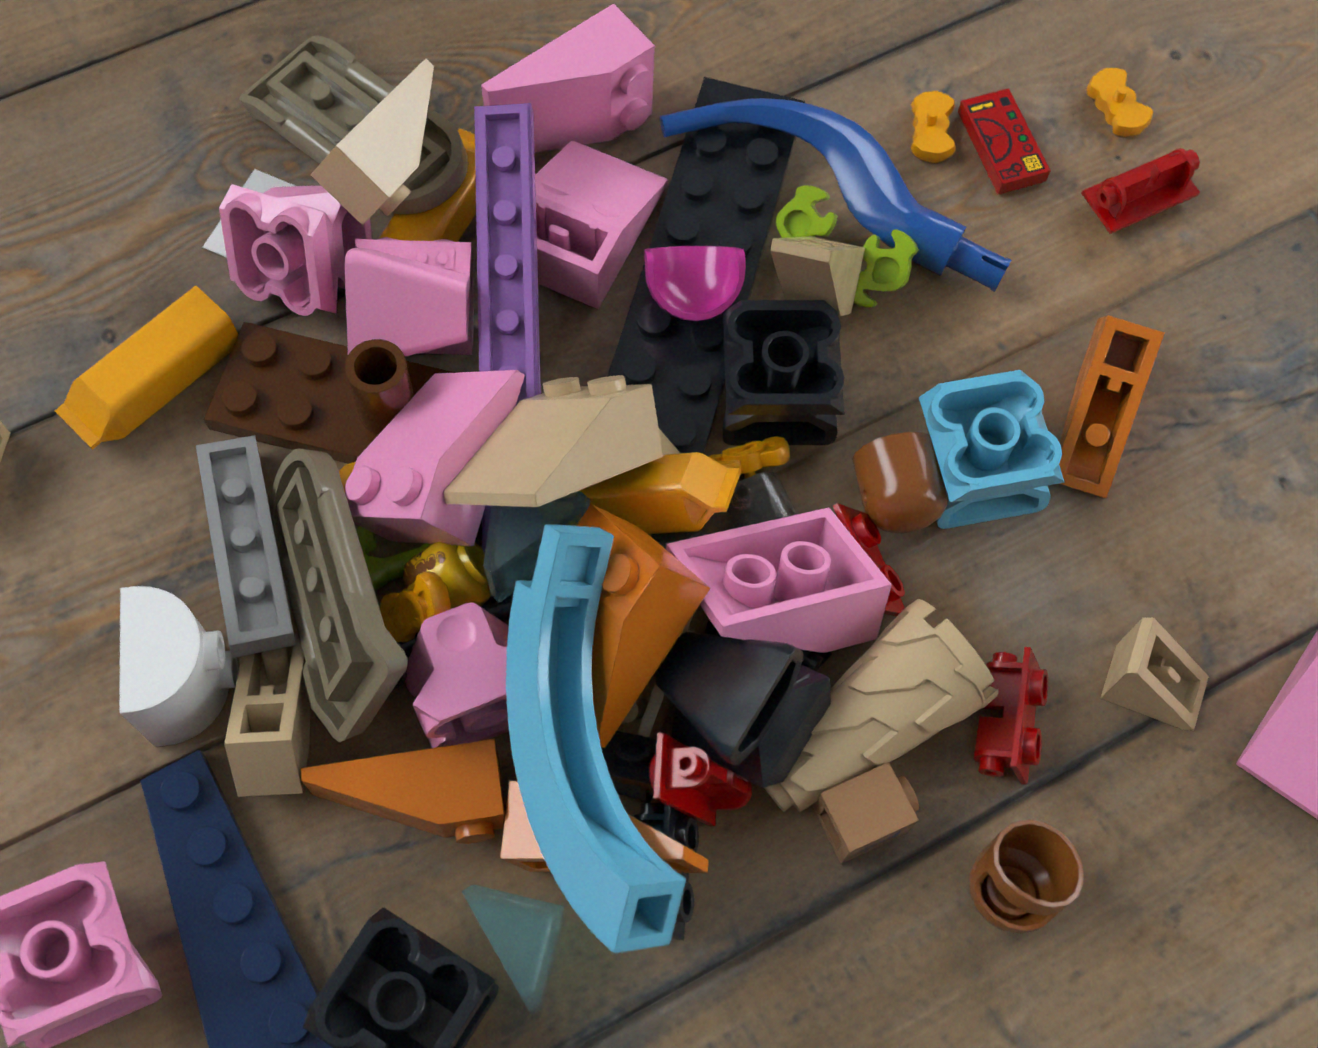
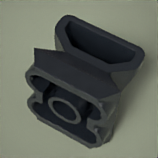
M740 300L723 312L726 412L722 427L723 441L728 445L739 446L748 442L763 441L777 436L785 438L788 445L832 444L836 440L838 433L836 415H845L843 398L845 377L841 368L839 339L841 324L838 312L825 300Z
M685 632L678 638L659 668L655 681L660 690L675 705L672 738L687 747L702 749L709 755L712 761L742 776L749 782L766 788L785 781L811 738V732L831 704L830 678L802 665L803 652L801 649L788 643L755 639L740 640L722 637L721 635Z
M382 907L368 919L311 1004L303 1028L333 1048H465L494 1002L499 987L494 983L496 979Z

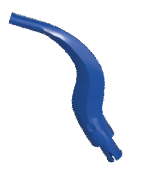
M760 98L727 101L660 116V125L664 137L728 123H747L776 129L810 143L826 158L832 168L846 205L856 220L873 235L879 236L880 240L892 249L895 247V242L891 232L895 229L905 232L915 241L919 250L913 256L912 261L940 276L945 268L948 267L995 292L1011 262V259L1005 258L962 237L966 226L920 205L910 194L893 162L876 139L856 122L831 110L796 101Z

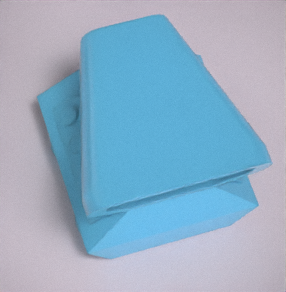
M1015 370L939 383L919 397L948 494L947 507L942 516L937 520L939 528L948 529L1039 512L1049 504L1051 495L1048 485L1065 482L1059 465L1062 457L1061 445L1057 437L1048 431L1041 411L1045 402L1044 393L1039 384L1023 371Z

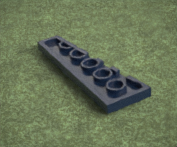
M198 750L140 780L208 1047L333 1048L303 1028L309 1008L319 994V991L206 756Z

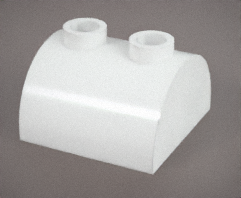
M135 586L120 588V714L155 747L187 741L204 731L221 712L226 702L229 688L236 687L239 672L237 657L232 658L231 651H225L221 631L206 632L186 604L175 595L154 587Z

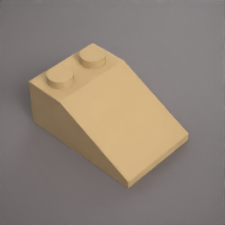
M622 375L588 381V386L580 387L578 377L561 378L543 383L544 393L520 400L443 491L445 503L539 507L662 458L663 452L652 384L626 385L625 376Z

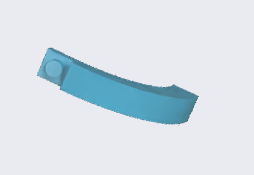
M545 524L533 580H516L506 653L508 726L514 766L525 810L540 851L556 883L574 911L602 943L613 953L670 945L686 879L665 863L645 842L624 809L610 778L602 753L593 704L592 648L594 628L602 583L605 578L614 535L598 527Z

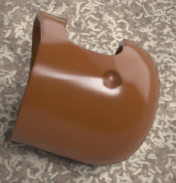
M924 432L891 434L875 439L863 445L855 452L852 460L859 484L862 504L865 512L877 528L890 533H910L930 526L942 516L947 507L948 494L929 434Z
M1029 819L1012 822L977 856L970 871V895L977 911L988 923L998 929L1018 934L1036 931L1045 926L1079 896L1084 882L1083 864L1075 846L1062 832L1049 824Z

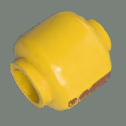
M436 542L410 558L403 567L405 588L402 591L414 588L418 574L434 572L448 587L451 603L450 609L466 603H475L482 606L491 596V581L495 577V571L488 556L476 542H474V546L450 545Z

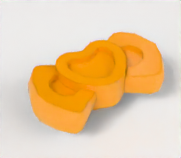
M1104 68L1090 79L1087 86V95L1096 100V108L1104 113L1105 121L1112 125V131L1115 135L1121 137L1139 135L1149 126L1153 118V110L1146 105L1136 102V93L1126 86L1127 73L1124 69Z
M937 90L922 92L911 103V109L914 114L913 127L915 128L911 152L919 160L935 164L951 157L956 149L953 139L947 134L950 124L948 117L955 109V100Z
M776 436L763 441H752L738 447H731L724 450L722 454H712L708 457L727 468H740L741 473H744L745 482L749 484L757 481L755 471L763 467L779 466L787 463L790 458V449L785 438Z
M422 572L416 576L412 590L384 595L380 607L384 626L396 642L406 643L414 639L426 619L450 610L451 603L448 587L436 573Z

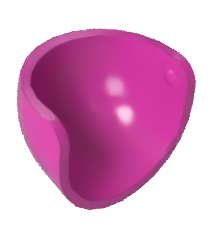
M671 246L644 249L645 276L649 291L660 308L674 317L690 321L711 319L729 308L740 294L746 270L745 252L741 248L724 246Z

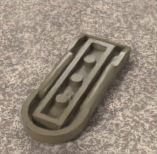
M316 35L305 40L248 88L239 99L252 118L266 123L320 164L332 149L394 87L357 62L354 54L337 42ZM434 110L427 111L419 167L403 183L411 193L392 212L393 214H416L439 206L458 190L466 176L468 157L460 134L452 123Z
M295 449L285 457L278 469L271 491L269 509L280 566L306 661L303 667V677L311 708L331 736L338 742H341L366 730L406 671L408 660L405 652L384 626L335 461L326 452Z

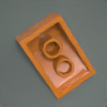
M590 504L577 526L598 527L614 535L605 578L602 583L592 648L593 704L601 747L605 748L705 598L710 587L641 527Z

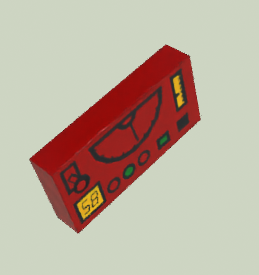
M1009 88L961 100L957 112L998 195L1047 181L1051 170Z

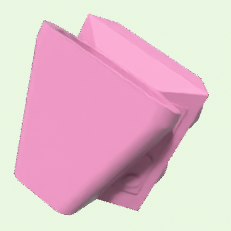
M231 184L219 207L230 280L234 281L247 297L256 301H263L273 294L280 296L284 304L291 311L303 316H308L318 309L336 313L338 287L345 289L346 253L348 250L355 248V239H372L370 218L362 225L321 185L273 187L264 193Z
M389 237L377 240L355 239V248L348 250L345 256L348 355L358 344L372 339L392 342L401 349L405 357L414 354L472 355L474 308L473 250L471 242H455L447 239L407 241Z
M466 603L426 619L421 625L408 660L405 683L410 694L417 697L412 705L425 736L430 742L431 748L488 740L509 731L506 698V653L509 625L475 603Z
M105 862L78 864L0 896V1025L3 1028L7 1047L24 1041L28 1048H51L161 999L162 993L158 980L129 940Z

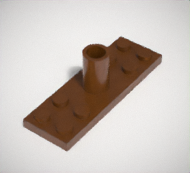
M243 322L204 421L209 430L238 437L255 435L258 442L290 450L307 449L328 453L335 461L349 464L356 462L361 453L435 373L455 372L406 361L403 352L398 346L382 339L364 341L354 347L348 355V347Z

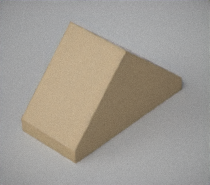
M1143 617L1116 645L1101 699L1177 728L1194 730L1209 676L1155 618Z

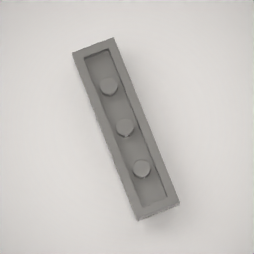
M256 436L196 445L232 658L294 646L296 643Z

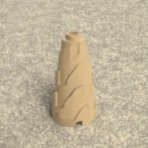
M917 599L904 608L884 629L873 645L831 688V704L811 732V738L785 781L764 788L783 812L792 805L799 812H802L818 801L820 793L897 759L944 728L966 719L979 709H983L997 697L998 689H994L991 686L988 687L995 681L978 653L947 618L935 628L924 620V618L936 610L935 607L924 600Z

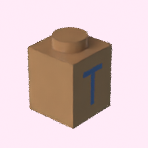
M889 762L820 793L818 801L813 806L841 864L907 834L919 821L915 813L919 810V803L911 784L903 775L896 777Z

